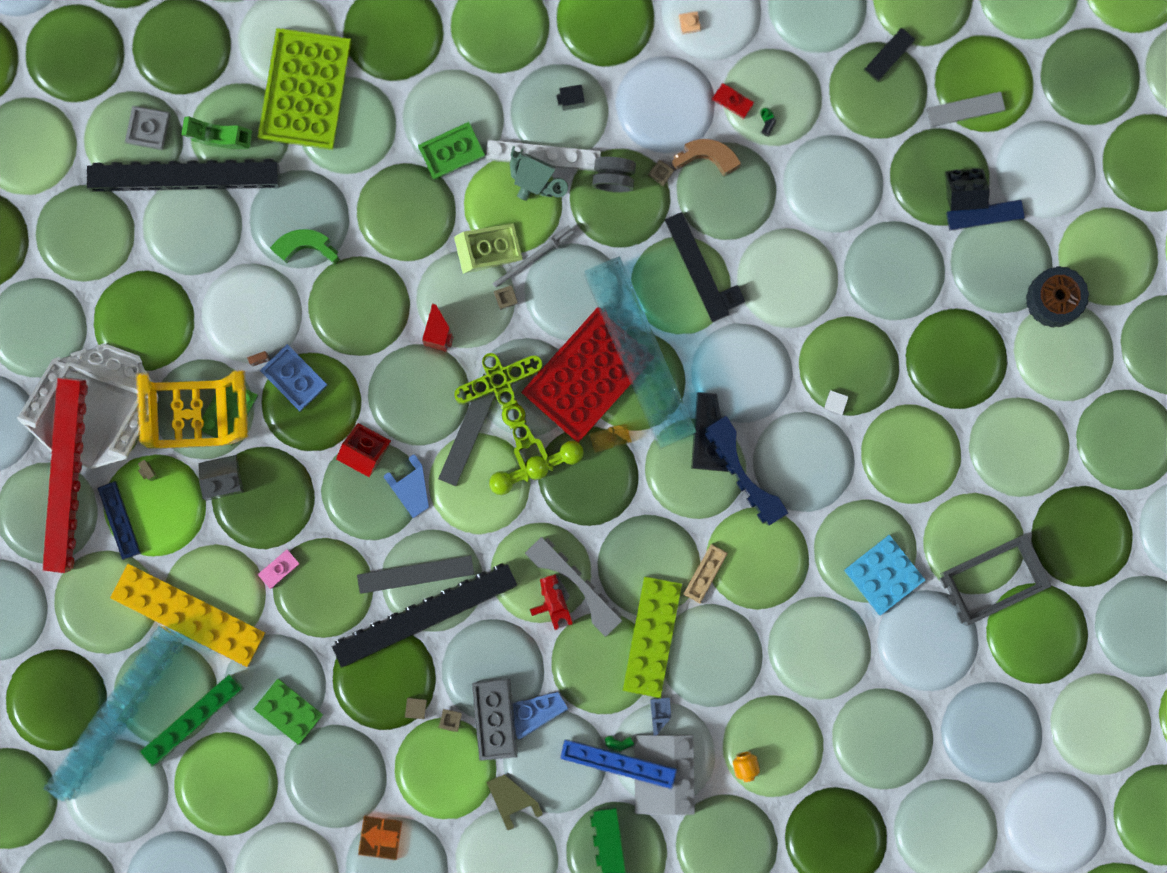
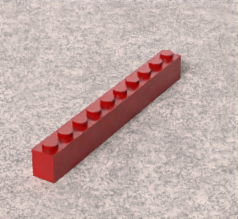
M57 378L42 571L67 573L74 567V557H72L76 546L74 531L77 529L78 524L75 518L76 511L79 508L77 493L81 486L78 480L79 473L82 470L80 455L84 448L82 442V435L85 431L83 417L87 410L85 404V396L88 393L86 379Z

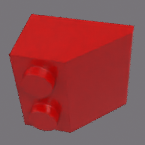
M432 303L422 341L424 346L447 352V348L452 346L454 337L437 305Z
M357 423L342 443L336 460L370 478L389 447L391 440Z

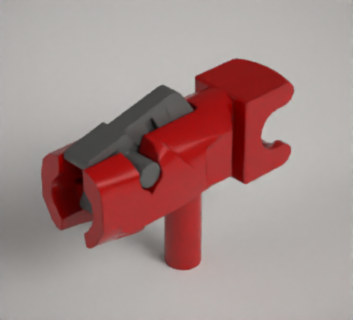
M554 574L540 579L541 595L544 596L545 602H543V605L531 608V615L535 616L549 611L554 630L559 628L558 620L561 618L566 619L568 625H573L566 604L570 595L559 577Z

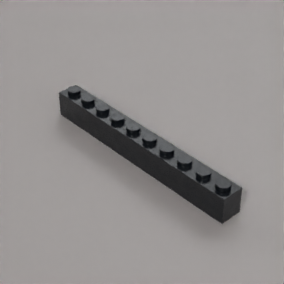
M246 159L244 162L225 160V163H218L216 160H207L206 163H199V161L191 160L180 164L179 161H169L168 164L151 161L149 164L130 162V165H123L121 162H112L111 165L95 162L92 165H87V189L90 192L280 188V166L274 159H264L263 162H256L253 159Z
M498 564L493 567L494 571L488 574L486 571L475 575L476 579L471 582L468 579L458 583L459 587L454 590L447 588L440 592L441 596L434 598L430 596L422 600L424 604L419 606L413 604L405 608L406 612L400 615L398 612L387 617L388 620L383 623L379 620L370 624L371 628L366 631L362 628L353 632V637L349 639L342 637L334 641L336 645L331 647L340 667L344 668L517 587L518 585L509 565Z

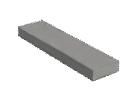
M1001 92L929 107L926 110L930 126L935 127L1004 112L1005 107Z

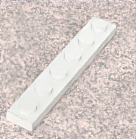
M488 140L486 160L510 162L512 147L515 146V151L520 152L521 148H523V152L555 167L595 171V158L600 157L601 151Z

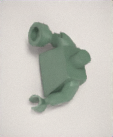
M515 146L512 147L509 165L511 177L515 180L514 184L521 187L517 194L518 198L527 201L531 192L544 197H563L567 193L568 184L565 179L555 178L548 182L555 171V166L523 152V148H521L520 152L514 150Z

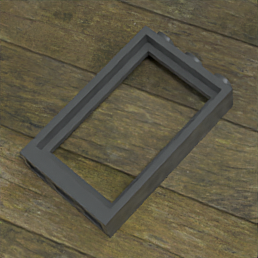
M1023 534L940 573L941 578H939L943 588H947L950 593L948 599L951 605H955L958 613H956L958 620L961 624L964 623L965 626L1052 586L1027 534ZM1017 546L1036 585L970 615L952 576Z

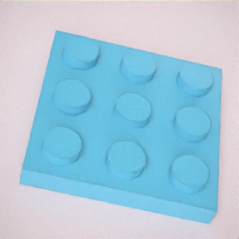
M890 535L844 569V572L879 616L925 581Z

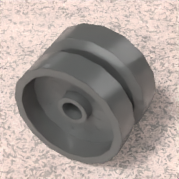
M619 157L595 158L594 170L598 173L593 176L592 187L608 192L625 193L633 191L634 179L630 176L635 174L636 163L634 161Z

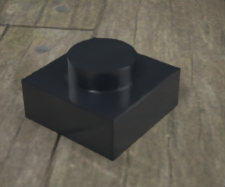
M738 285L720 292L727 310L745 303Z

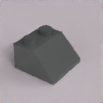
M237 455L198 463L199 482L204 500L208 501L244 493Z

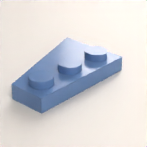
M558 692L513 703L515 732L519 740L568 710Z

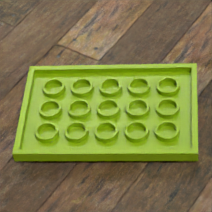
M276 28L258 139L327 150L334 149L351 39Z

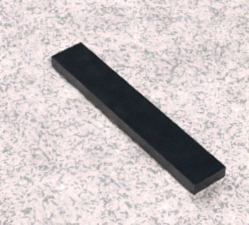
M680 212L665 219L668 230L711 322L713 323L729 316L726 305L683 213Z

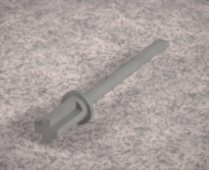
M568 225L553 237L549 236L550 242L496 280L493 283L495 288L553 246L558 249L559 245L575 234L571 227Z

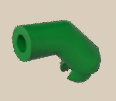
M612 735L605 738L606 747L616 752H622L634 745L631 737L622 741L614 739Z

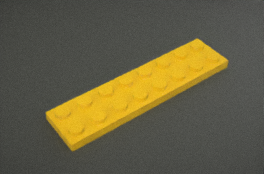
M127 564L110 597L245 667H249L265 635V632L131 564Z

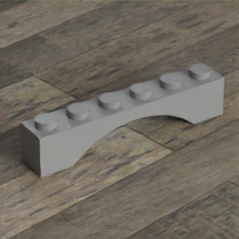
M541 537L525 554L538 568L559 572L578 586L588 602L592 624L606 637L622 621L620 619L622 614L615 607L611 609L607 605L609 601L601 593L597 595L593 591L595 586L588 579L584 581L580 577L582 573L575 566L571 568L566 563L568 561L567 557L561 551L557 553L553 549L555 545L548 538L544 540Z

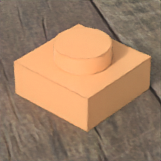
M697 11L679 14L682 34L700 32L701 28Z

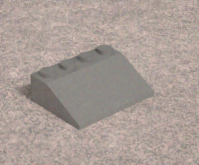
M634 736L635 758L677 769L672 789L635 779V814L694 815V736Z

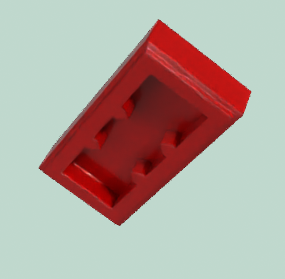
M724 83L720 85L712 98L713 101L742 119H745L754 104L753 101Z

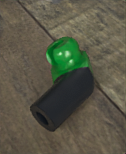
M765 107L760 111L765 124L761 134L769 137L776 124V119L772 110Z

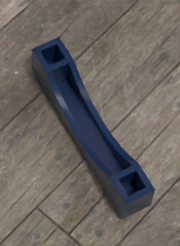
M727 415L706 427L707 432L705 435L710 443H715L717 449H715L720 459L724 458L728 464L726 465L727 470L738 479L736 482L737 486L742 492L745 490L749 496L746 499L752 508L756 507L759 512L757 517L760 522L770 526L787 515L788 511L779 497L760 489L745 474L737 455V431Z

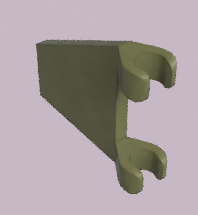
M506 775L487 782L507 830L514 829L510 815L531 806L535 817L543 815L538 802Z

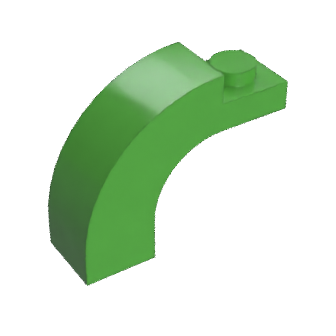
M187 116L184 117L181 135L191 138V141L209 146L228 149H249L252 130L239 125H215Z
M309 229L288 232L270 247L271 251L286 264L298 251L303 249L319 251L334 265L340 260L337 256L339 252L331 245L327 247L331 242L329 238L320 232Z

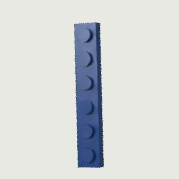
M568 739L564 740L560 759L669 789L673 788L677 773L676 768Z

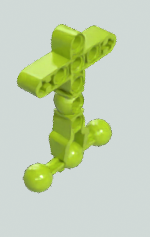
M488 353L482 358V365L486 375L456 388L454 393L455 400L462 405L494 392L498 403L501 405L503 422L509 426L510 430L513 429V438L516 443L514 455L521 469L511 473L498 471L492 474L489 486L496 495H506L513 488V484L522 480L529 482L530 478L540 480L547 475L548 470L553 472V467L563 462L574 465L582 460L584 455L583 447L577 441L572 440L565 442L561 446L560 452L547 456L541 440L535 439L529 427L525 425L526 413L524 408L518 404L517 400L514 401L515 396L510 385L539 373L542 369V360L538 356L532 355L502 367L497 355ZM488 358H493L496 361V365L488 367L485 361ZM530 361H533L534 363L538 362L537 369H533V367H530L527 369L528 373L525 374L522 364H525V367H528L530 365ZM513 368H519L521 375L513 377L510 371ZM495 376H502L504 382L501 385L494 384L493 378ZM478 383H483L486 385V390L481 393L477 392L475 386ZM472 386L475 396L472 397L470 393L466 395L465 400L462 397L458 398L460 391L467 393L470 391L468 387ZM503 393L511 395L509 402L505 403L500 399ZM515 410L519 413V417L516 420H511L508 417V413ZM524 428L527 434L525 437L520 438L516 435V430ZM536 444L541 456H532L524 464L519 451L524 448L528 449L531 445Z

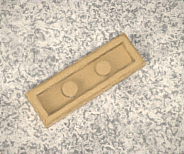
M711 544L683 595L700 604L728 553Z

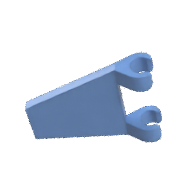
M415 455L409 457V460L416 470L399 482H396L391 473L385 474L384 479L412 518L426 510L429 505L422 464Z

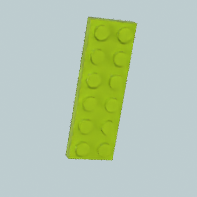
M644 577L622 691L661 698L682 584Z

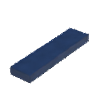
M1022 200L991 204L988 209L946 212L949 231L1025 219Z
M114 481L98 487L97 489L122 560L142 554L117 482Z

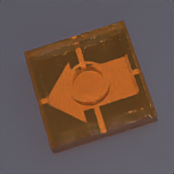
M364 815L358 855L397 860L403 821Z

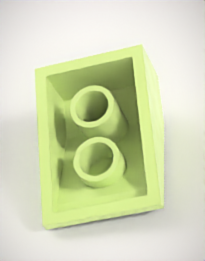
M514 223L465 231L454 237L463 274L523 260Z

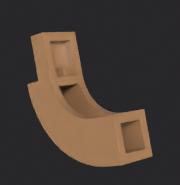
M698 139L686 143L684 146L686 153L683 151L679 152L674 156V160H672V166L675 170H678L693 160L707 159L718 167L723 177L737 170L741 165L739 159L730 148L723 143L711 139Z

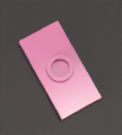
M287 549L264 568L258 576L272 589L300 563Z

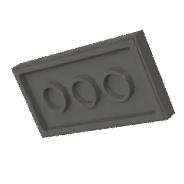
M510 679L472 683L479 761L518 757Z

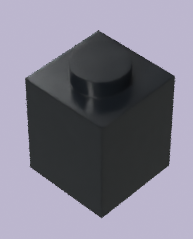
M582 84L559 88V94L556 95L558 106L562 105L563 111L585 107Z

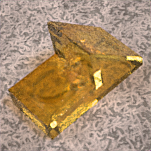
M626 424L608 427L606 430L590 434L595 453L632 443Z

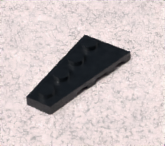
M697 392L691 469L729 472L726 468V465H728L724 458L720 459L715 451L717 446L714 442L710 443L705 435L707 432L705 428L721 418L717 394Z

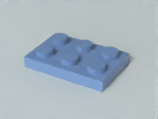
M288 344L260 370L300 412L328 386Z

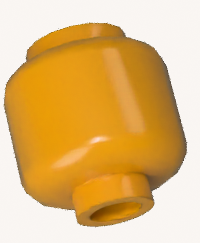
M742 752L736 755V758L733 760L735 776L744 782L755 780V776L760 773L757 757L751 754V752Z

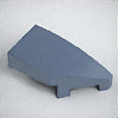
M670 697L650 699L654 736L658 735L671 718Z

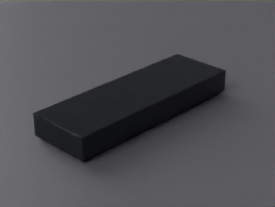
M901 27L864 68V71L879 82L916 39Z

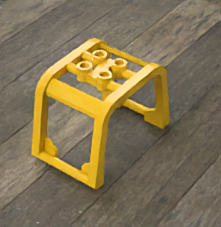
M233 371L221 380L151 382L148 374H137L140 442L146 448L225 446L248 438L245 371ZM232 386L233 392H238L239 418L235 419L234 432L228 435L226 388ZM216 389L218 438H202L204 421L201 418L203 402L200 399V390ZM180 390H192V401L190 402L192 410H182L184 404L180 397ZM157 391H172L173 401L170 406L173 410L171 426L175 433V440H159ZM146 395H148L149 421H147ZM183 419H193L191 427L194 429V439H183L182 429L185 424Z

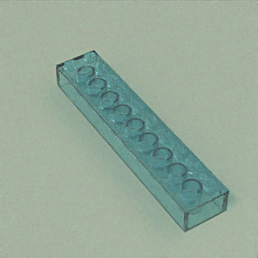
M616 257L585 270V279L659 450L695 435L696 430L621 257Z
M158 626L44 787L46 791L62 802L75 800L82 791L80 789L84 782L87 783L93 776L91 772L94 767H99L103 762L104 753L112 749L116 743L114 740L118 734L121 735L126 729L127 725L125 723L129 718L132 719L139 710L137 706L140 702L144 703L150 695L149 689L152 685L155 687L161 679L159 676L161 672L170 667L173 662L171 660L173 655L179 654L184 647L182 644L183 638L165 626Z

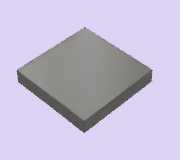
M132 106L125 143L163 150L170 113Z

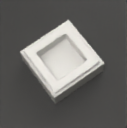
M830 390L824 409L842 415L848 396Z

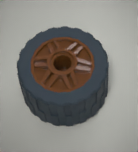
M1061 266L1051 267L1038 275L1028 287L1026 304L1029 313L1044 326L1054 328L1068 325L1085 311L1089 302L1088 285L1085 283L1084 278L1075 270Z

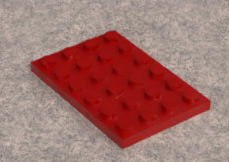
M597 307L521 393L573 440L579 443L652 362L654 357Z

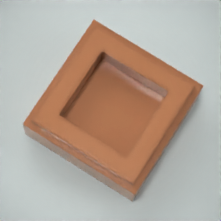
M266 351L247 357L251 366H256L270 360Z

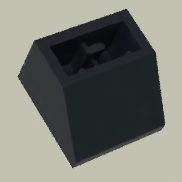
M973 168L971 170L955 169L945 171L947 201L950 211L988 209L990 188L983 169Z

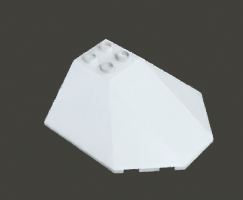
M104 343L88 351L83 349L70 353L71 356L60 359V357L52 359L18 416V420L52 452L57 378L86 379V384L88 385V393L85 396L87 410L83 417L85 431L82 435V442L84 448L80 455V461L82 466L90 469L128 457L140 435L137 374H148L138 355ZM146 395L147 420L149 418L148 395Z

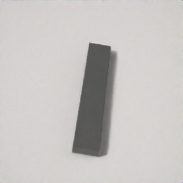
M493 378L494 384L500 385L501 381ZM479 383L476 391L484 392L486 385ZM494 392L470 403L439 475V480L455 487L457 486L494 400Z
M466 556L358 574L357 579L359 592L364 594L474 575L472 557Z

